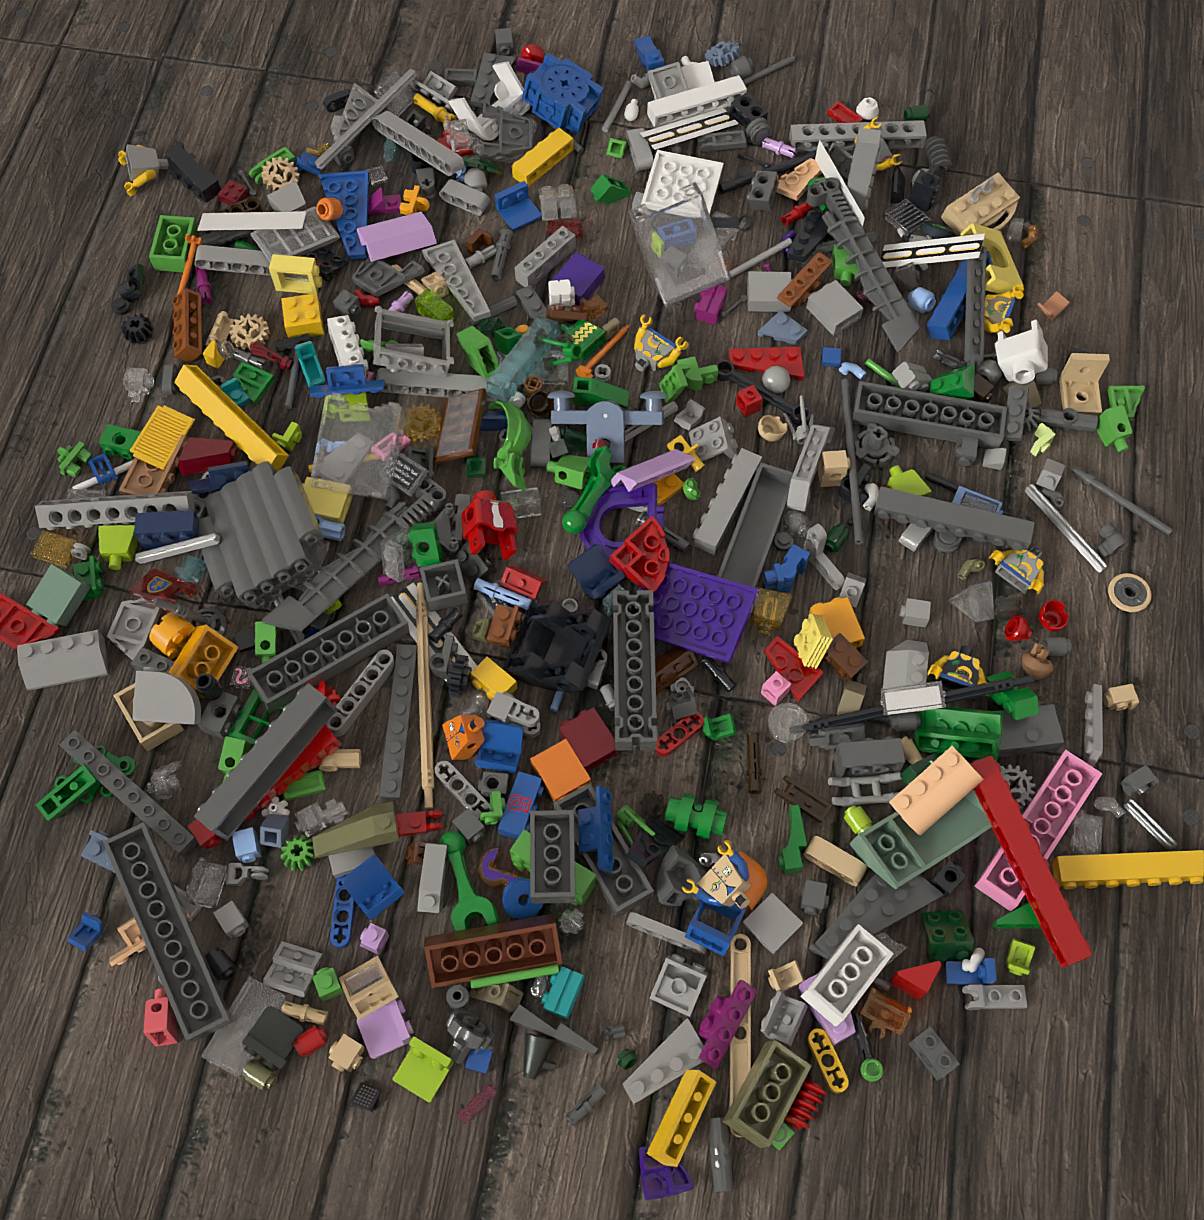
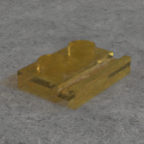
M43 530L34 545L33 552L31 551L30 554L34 558L68 567L69 560L73 558L70 552L72 549H75L73 547L74 543L79 542Z

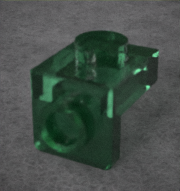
M487 317L480 320L476 329L483 335H492L495 339L494 331L506 328V326L499 317Z

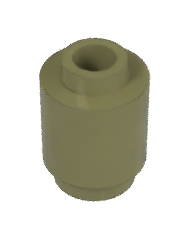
M251 1059L242 1072L246 1081L262 1091L271 1089L277 1081V1071L272 1070L260 1060L255 1061Z

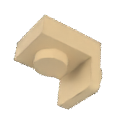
M437 272L421 279L423 286L430 291L434 301L449 294L445 279Z

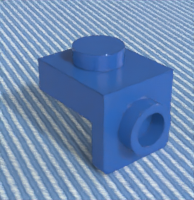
M303 151L301 156L296 158L294 166L298 168L299 174L302 169L315 175L321 172V169H318L315 164L319 157Z
M84 912L82 914V923L67 937L68 943L86 952L103 934L101 919L96 915Z

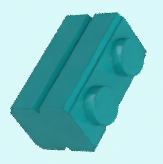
M560 966L559 973L552 974L550 983L553 985L550 992L546 991L541 1003L544 1004V1011L568 1021L584 983L585 976Z

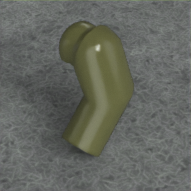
M979 559L967 560L957 576L965 580L969 573L983 570L985 562Z

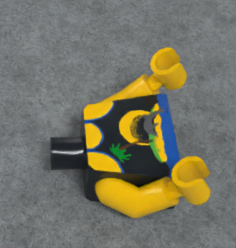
M962 646L960 653L952 651L950 656L944 655L934 662L927 672V675L934 674L936 676L935 684L951 690L987 683L983 669L979 666L980 661L971 657L973 649L969 646Z

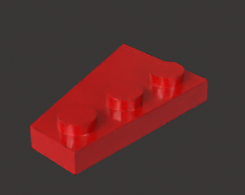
M778 636L764 650L765 655L775 670L791 683L790 692L798 703L823 676L824 672L819 668L815 669V667L804 666L802 659L799 658V652Z

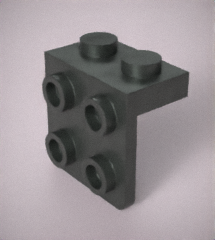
M267 1006L242 1043L246 1045L244 1050L253 1057L259 1054L265 1058L262 1063L272 1070L275 1067L282 1069L287 1062L284 1059L294 1046L293 1042L297 1040L296 1037L302 1034L304 1030L302 1026L273 1006Z

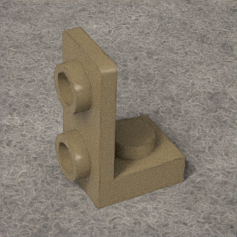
M501 983L471 988L469 996L476 1000L498 1005L507 1012L514 1013L524 993L510 984Z

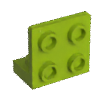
M413 1036L409 1043L411 1049L394 1075L393 1081L430 1103L454 1062L451 1058Z

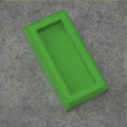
M322 770L306 773L301 780L293 782L288 786V790L283 794L285 801L326 791Z

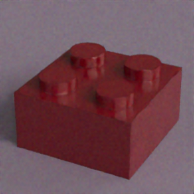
M230 179L218 193L220 202L227 205L240 202L250 195L248 187Z

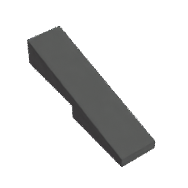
M521 1005L518 1006L509 1019L510 1023L594 1057L598 1053V1048L561 1023L557 1030H555Z

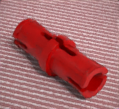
M805 201L799 206H794L790 212L781 216L782 223L786 222L784 225L788 226L796 219L803 218V215L809 212V210H813L814 207Z

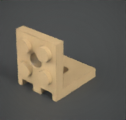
M1071 353L1059 377L1063 410L1072 408L1077 413L1097 416L1102 414L1098 381L1110 361L1109 354ZM1076 396H1082L1085 401H1080Z

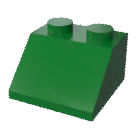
M971 364L940 373L930 380V393L959 399L974 397L975 365Z

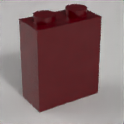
M594 707L590 710H583L578 714V717L573 720L568 719L564 721L561 727H559L561 738L563 740L567 739L586 772L620 753V750H615V739Z

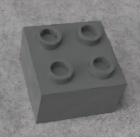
M458 559L420 568L430 612L468 603Z

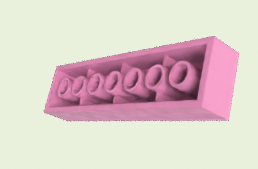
M1067 750L1058 758L1021 814L1023 819L1025 818L1028 821L1029 831L1033 838L1038 841L1040 852L1046 860L1102 775L1101 772ZM1000 846L974 887L1009 911H1012L1018 906L1025 893Z

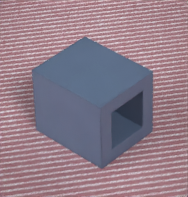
M269 813L260 826V845L281 848L289 835V816Z

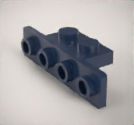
M243 461L208 467L209 478L189 481L192 494H203L214 490L220 491L226 484L236 481L242 474L249 472L247 462Z

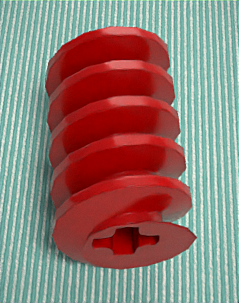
M805 1078V1082H803L800 1088L802 1091L799 1090L796 1095L798 1099H794L793 1107H790L788 1111L789 1115H786L784 1118L786 1123L802 1131V1128H810L806 1122L807 1119L814 1121V1117L810 1112L818 1113L819 1110L815 1107V1103L823 1104L819 1095L827 1096V1093L821 1086Z

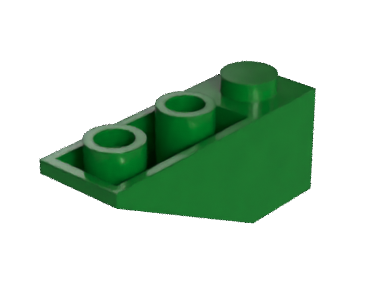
M574 377L573 393L575 397H573V404L593 406L598 402L611 400L618 403L621 408H628L629 391L594 378Z

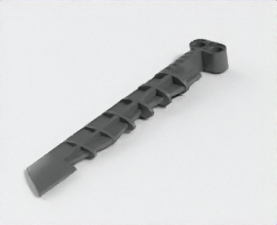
M829 177L811 184L808 187L807 203L813 207L826 203L830 212H825L822 218L828 227L827 232L837 240V249H845L851 255V257L846 259L845 263L847 265L856 263L858 274L854 278L855 280H861L864 290L863 294L876 306L873 308V311H880L889 320L882 324V327L896 351L900 353L921 328L859 221L848 206L845 197H842L843 194L839 189V181L834 177Z
M426 476L419 477L415 482V495L418 500L408 508L404 502H399L389 512L385 511L376 526L369 525L367 527L370 534L363 543L354 539L352 543L356 547L355 550L346 555L338 553L336 555L338 559L322 567L311 584L307 581L304 583L307 589L298 601L288 596L264 617L262 622L295 631L305 629L406 539L413 524L425 522L427 520L426 517H430L431 513L442 511L446 506V491Z

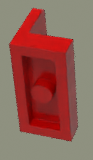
M511 565L506 567L500 585L536 600L542 585L546 584L547 579Z

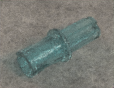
M387 137L383 146V159L389 162L393 160L397 145Z

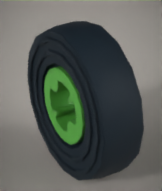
M924 221L921 228L923 233L940 239L950 238L953 233L952 228L930 221Z

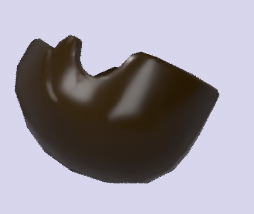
M537 389L531 392L527 398L529 412L539 419L550 417L551 410L554 409V398H548L550 393L546 390Z

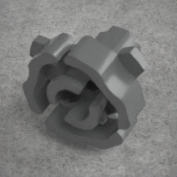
M876 423L868 424L867 430L858 434L857 441L854 443L855 457L861 461L862 465L866 463L871 466V469L875 468L877 460H879L878 467L883 468L889 464L891 456L897 457L899 453V448L895 446L894 439H888V432L883 427L877 426Z
M454 1010L446 1022L448 1026L447 1031L454 1038L446 1054L455 1063L459 1064L465 1061L471 1049L492 1050V1040L495 1037L492 1030L493 1027L485 1019H481L476 1027L475 1024L479 1016L467 1010Z

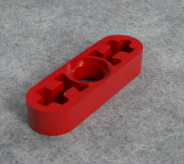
M698 713L684 717L657 739L655 752L661 757L669 756L703 728V716ZM691 719H698V725H691L688 731L687 727L691 724ZM676 730H682L685 736L682 739H677L673 733ZM668 736H670L671 742L668 744L667 750L664 748L660 749V743L664 745L668 743Z

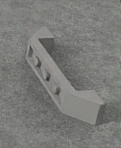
M811 426L791 478L787 508L806 511L810 500V486L826 443H831L835 427Z

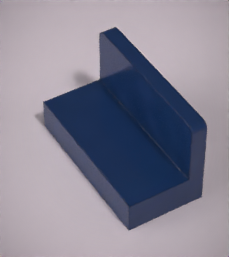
M483 411L480 431H498L508 428L505 411Z

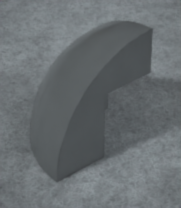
M674 845L666 853L659 868L657 895L661 904L681 906L683 901L691 898L695 901L700 900L694 896L693 892L685 893L682 886L686 889L693 887L686 879H692L695 882V886L699 887L697 883L707 872L691 856Z

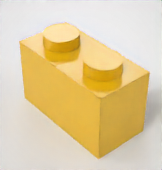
M488 657L471 672L472 684L478 690L483 689L491 701L497 691L500 693L507 692L512 695L517 689V681Z

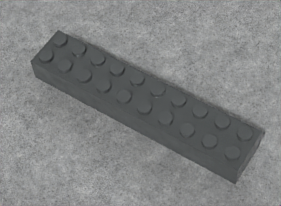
M143 822L103 841L186 1041L192 1044L233 1022L150 828Z

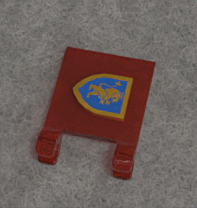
M153 568L129 588L128 591L152 603L155 598H159L176 604L175 600L170 599L180 589L188 596H193L196 593V590H193L196 585L194 582H184Z

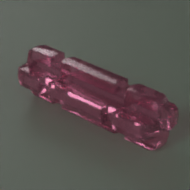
M487 1084L482 1089L483 1092L481 1094L478 1093L466 1105V1109L463 1108L458 1113V1118L464 1124L472 1118L473 1114L475 1115L488 1103V1099L491 1100L496 1095L495 1089L490 1084Z

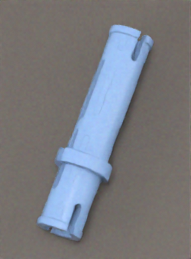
M477 578L474 584V590L488 594L492 599L495 597L510 604L519 605V607L527 611L532 603V599L499 587L497 583L492 584ZM505 595H508V596H510V597H513V598H515V599H518L519 601L514 600V599H512V598H509V597H507V596H505Z

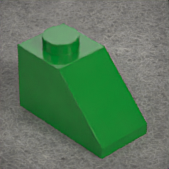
M602 174L590 188L594 194L593 198L597 202L608 205L631 194L624 181Z

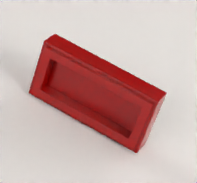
M839 101L827 110V115L839 123L863 122L861 116Z

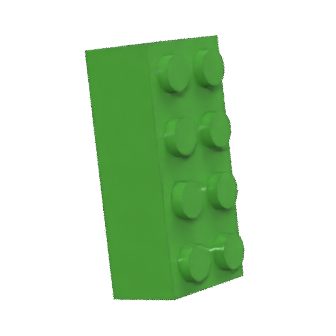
M523 830L510 849V855L513 862L512 865L522 872L526 870L530 873V833ZM575 862V903L571 904L575 906L579 904L583 907L596 886V874Z

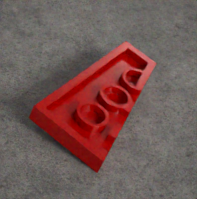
M801 347L729 349V361L733 364L734 369L750 372L756 370L764 374L765 370L769 367L780 366L788 371L790 377H796L797 380L801 381L804 379Z

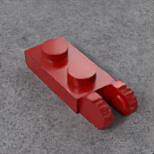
M440 810L395 814L399 836L427 834V832L443 829L442 823L427 824V819L442 817V811Z

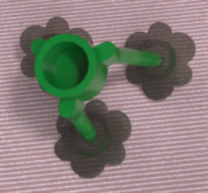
M543 328L535 332L533 344L536 349L539 350L545 343L554 344L567 357L558 360L551 353L543 357L544 369L548 370L550 375H553L558 370V364L573 363L574 359L580 358L582 354L581 345L574 344V337L569 335L568 332L559 334L556 338L557 341L548 339L547 333Z

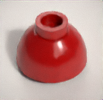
M1016 615L1008 621L1004 634L1007 640L1017 642L1023 639L1028 640L1032 630L1029 629V624L1024 617Z

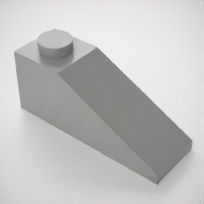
M426 843L418 897L417 911L439 913L443 909L447 858L446 844Z

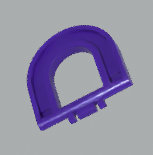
M650 483L631 492H628L625 485L610 487L605 490L593 507L590 517L586 518V527L580 533L586 548L589 549L593 545L599 544L608 559H610V555L624 544V542H613L606 539L601 532V524L604 517L610 511L617 508L648 506V519L653 516L664 530V514H658L664 513V507H657V484Z

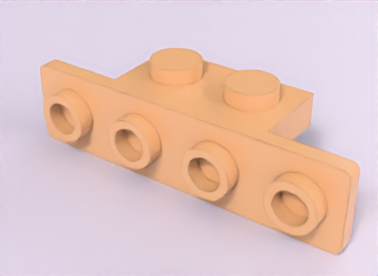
M186 909L185 911H186V914H187V916H188V918H189V917H190V916H189V912H188V910ZM135 918L130 919L117 928L128 946L110 957L109 963L111 966L116 963L121 965L135 951L139 953L147 948Z

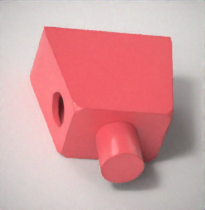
M164 988L155 990V999L147 1000L145 1005L144 1034L155 1047L178 1043L177 1018Z

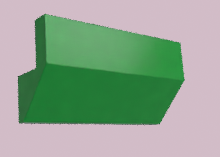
M942 706L919 710L920 727L915 731V746L918 751L943 754L953 746L965 757L984 759L992 756L994 760H997L1003 734V712Z

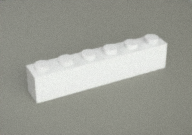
M738 75L648 102L647 115L654 128H658L731 106L732 101L747 93V88Z

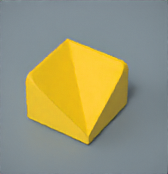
M214 340L209 343L203 352L206 363L215 368H219L227 357L224 350Z

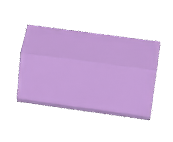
M422 212L357 228L361 245H366L371 262L437 244L432 226Z
M675 449L618 472L610 482L613 487L624 483L628 492H631L688 468L695 459L693 456Z

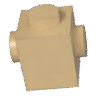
M343 1034L339 1042L335 1041L329 1050L330 1056L328 1058L333 1061L331 1066L342 1073L345 1069L349 1072L353 1068L357 1069L363 1059L361 1055L365 1048Z

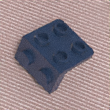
M599 544L593 545L568 564L569 569L585 595L594 599L603 597L606 594L605 591L618 586L621 580L626 577L622 570L613 567Z

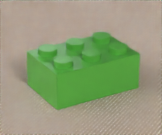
M160 215L149 255L154 270L184 271L191 246L185 240V236L188 234L197 238L200 232L197 231L198 226L194 217Z

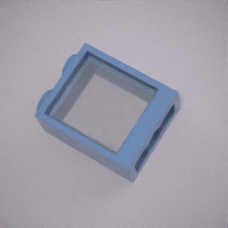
M961 486L958 487L952 501L954 504L1001 515L1003 513L1000 510L1002 502Z

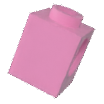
M776 671L763 684L761 694L776 706L789 693L791 683Z

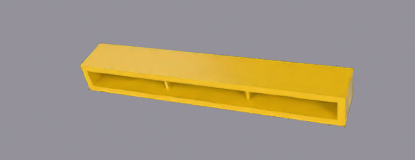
M183 365L174 382L180 388V391L186 394L192 403L201 408L203 414L209 416L214 421L213 423L225 432V435L232 439L236 446L248 455L250 460L254 461L257 465L268 461L278 472L289 455L197 365Z
M1204 850L1057 856L1052 861L1054 878L1064 889H1074L1077 886L1096 888L1098 885H1106L1107 888L1119 886V884H1127L1128 887L1139 886L1140 883L1156 886L1160 885L1161 882H1169V885L1182 884V881H1190V884H1200L1204 882Z

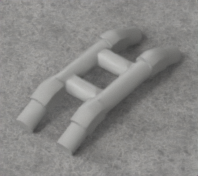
M901 771L872 776L829 777V785L839 787L851 786L853 794L851 797H832L831 803L832 805L846 807L889 803L900 792L882 795L880 784L901 780ZM872 784L873 795L861 796L859 785Z

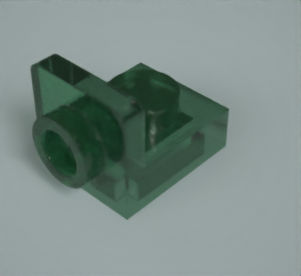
M565 424L564 429H560L561 439H567L571 450L582 452L587 439V433L569 429V424Z

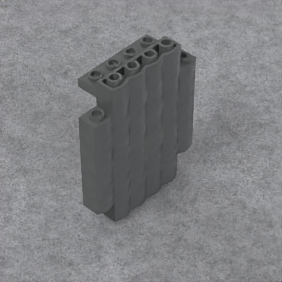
M268 461L262 462L252 471L242 474L236 481L226 484L220 491L210 494L204 500L209 516L199 520L198 537L217 533L220 536L219 544L201 548L215 592L222 598L226 599L236 592L238 599L246 606L250 604L256 610L321 570L320 564L310 555L308 547L324 537L301 480L290 466L277 472Z

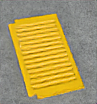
M158 405L130 449V452L134 453V457L165 470L182 434L186 435L195 419L165 405L163 408Z

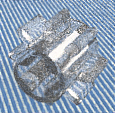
M332 799L325 803L327 808L322 811L329 824L335 822L337 825L345 820L344 816L348 815V812L342 801L336 803L335 799Z
M577 908L573 912L567 909L558 920L561 923L560 930L567 936L570 932L576 935L585 924L582 920L584 914Z

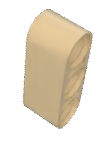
M813 836L803 854L809 861L852 886H858L867 870L865 863L818 836Z

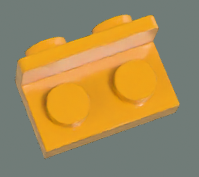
M675 474L652 482L657 484V506L659 507L683 489L684 483Z

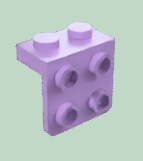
M394 999L360 1020L357 1018V1024L369 1056L372 1059L410 1043L412 1039L411 1034L414 1031L410 1021L405 1022L403 1013L406 1011L401 1000L397 1001V999Z

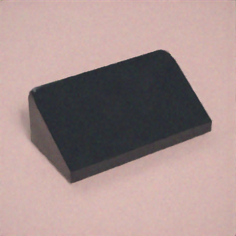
M897 165L892 176L890 201L892 204H899L904 201L905 176Z

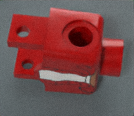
M485 490L476 493L473 496V501L461 513L463 539L469 541L472 555H477L485 546V543L500 545L502 558L508 560L517 551L514 534L518 531L513 507L508 502L497 501L495 493Z

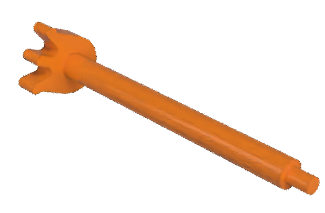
M188 234L185 236V240L191 246L177 295L186 288L196 249L203 243L200 237L196 238Z
M629 325L623 327L585 366L580 365L576 369V374L579 377L592 378L591 368L627 332Z

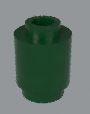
M925 104L908 107V109L904 110V121L926 122L930 116V110Z
M837 524L831 528L827 534L825 550L828 552H838L849 535V530L844 525Z

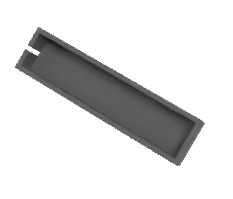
M760 462L717 577L757 588L787 505L793 472Z
M307 683L305 687H302L297 692L295 699L284 707L283 713L270 723L266 733L255 741L254 747L242 756L236 768L228 772L224 782L213 790L212 796L207 802L199 806L194 817L213 833L228 840L338 709L326 696Z

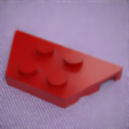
M0 593V641L17 650L18 645L47 640L61 632L59 627L51 625L44 618Z

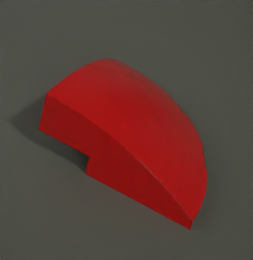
M651 516L625 539L624 544L610 555L609 562L617 569L622 570L624 575L644 590H653V593L659 588L666 575L667 565L669 564V548H667L665 533L662 527Z

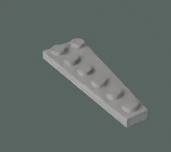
M455 240L422 250L425 259L435 272L445 279L448 289L474 322L491 316L490 310Z

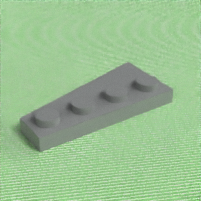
M688 1018L622 1084L633 1105L681 1077L686 1070H692L704 1063L699 1059L704 1045Z

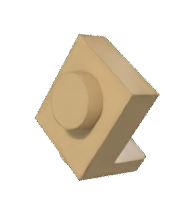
M792 961L777 969L768 970L770 975L768 977L769 983L776 991H787L805 981L797 961Z

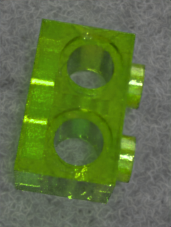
M427 288L415 298L417 312L422 316L442 321H455L453 308Z

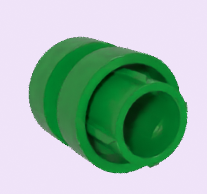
M684 793L682 799L670 797L665 820L675 823L674 830L687 833L689 827L698 829L697 836L709 839L711 833L722 836L728 811L718 809L719 802L706 799L704 805L696 803V796Z

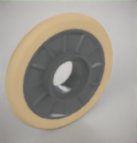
M1130 573L1120 574L1114 577L1109 584V597L1113 604L1121 610L1139 612L1145 609L1151 601L1149 585L1137 575ZM1125 589H1131L1135 596H1128L1125 593Z

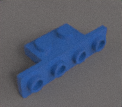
M364 364L326 367L328 385L311 386L310 397L342 396L347 393L358 395L369 391L378 393L385 389V380L366 381Z
M596 786V806L578 810L579 852L598 851V869L612 873L614 857L612 855L613 836L611 831V823L613 821L611 814L612 796L609 789Z

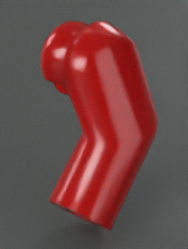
M361 289L354 292V295L358 297L360 304L364 307L379 304V298L374 295H365Z

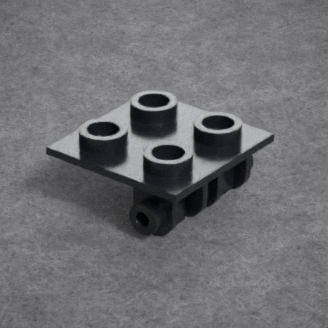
M324 247L301 256L315 258L316 265L319 266V276L326 282L332 281V272L349 264V262Z

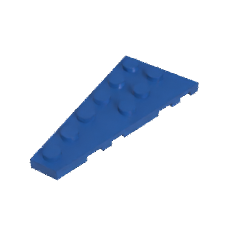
M369 171L318 174L326 197L337 198L342 204V215L335 221L349 259L367 258L366 245H361L357 228L368 226Z

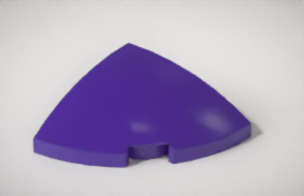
M649 1147L639 1148L645 1200L663 1198L693 1190L691 1178L680 1162L678 1167L663 1165L647 1154Z

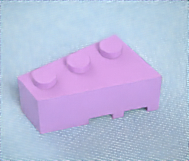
M817 974L799 985L798 989L801 994H803ZM807 1003L822 1030L827 1033L833 1047L855 1033L851 1011L844 1021L835 1027Z

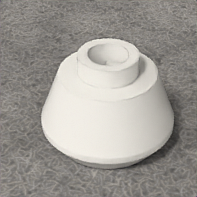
M864 98L858 104L856 112L864 120H871L879 113L878 104L873 98Z

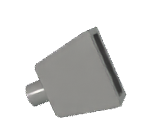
M296 181L267 195L269 206L275 212H302L307 210L306 202Z

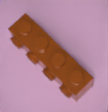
M184 288L173 299V349L175 358L191 363L202 353L201 294Z

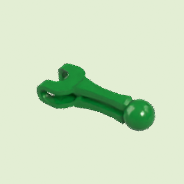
M607 446L597 448L588 460L590 476L587 485L577 503L563 516V528L570 534H579L585 529L587 524L586 518L590 517L596 502L605 490L613 486L610 480L618 472L627 469L625 465L615 466L613 469L610 468L609 460L612 452Z
M458 831L444 833L440 838L439 844L447 845V857L452 864L459 892V903L453 909L451 915L455 931L469 929L471 919L477 915L484 916L488 925L499 924L500 921L495 905L488 899L478 896L470 880L465 855L462 854L466 848L465 837Z

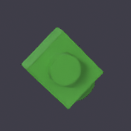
M492 791L490 795L491 812L481 813L479 817L480 822H485L486 825H493L501 820L503 816L502 810H505L504 797L501 798L500 791Z

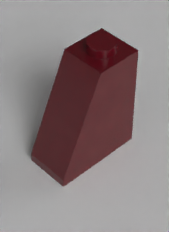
M189 437L178 459L181 475L206 472L208 467L231 464L237 459V449L234 448L233 441Z

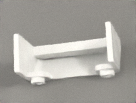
M508 61L494 64L492 67L498 75L500 82L496 84L494 89L498 100L491 106L496 108L499 106L503 108V111L511 114L514 112L522 116L530 108V105L522 100L524 88ZM465 98L449 101L462 125L484 141H490L499 135V119L484 118L482 114L476 117Z

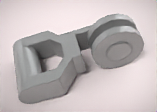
M229 863L226 885L241 886L247 879H250L251 871L253 872L251 878L266 880L268 879L266 874L269 873V869L262 866H244L241 863ZM242 869V876L239 879H235L236 870Z

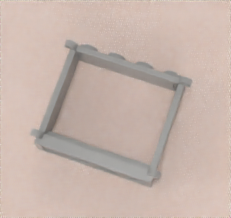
M380 306L375 307L377 316L375 320L373 364L441 377L447 376L450 364H454V358L450 357V327L454 326L452 320L442 321L385 310ZM381 328L441 339L442 360L382 349Z

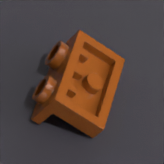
M497 604L486 639L488 643L510 648L511 642L515 641L517 636L516 625L517 623L520 624L522 619L519 605L515 604L514 608Z

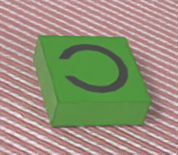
M782 1122L772 1142V1145L779 1151L794 1134L784 1122Z

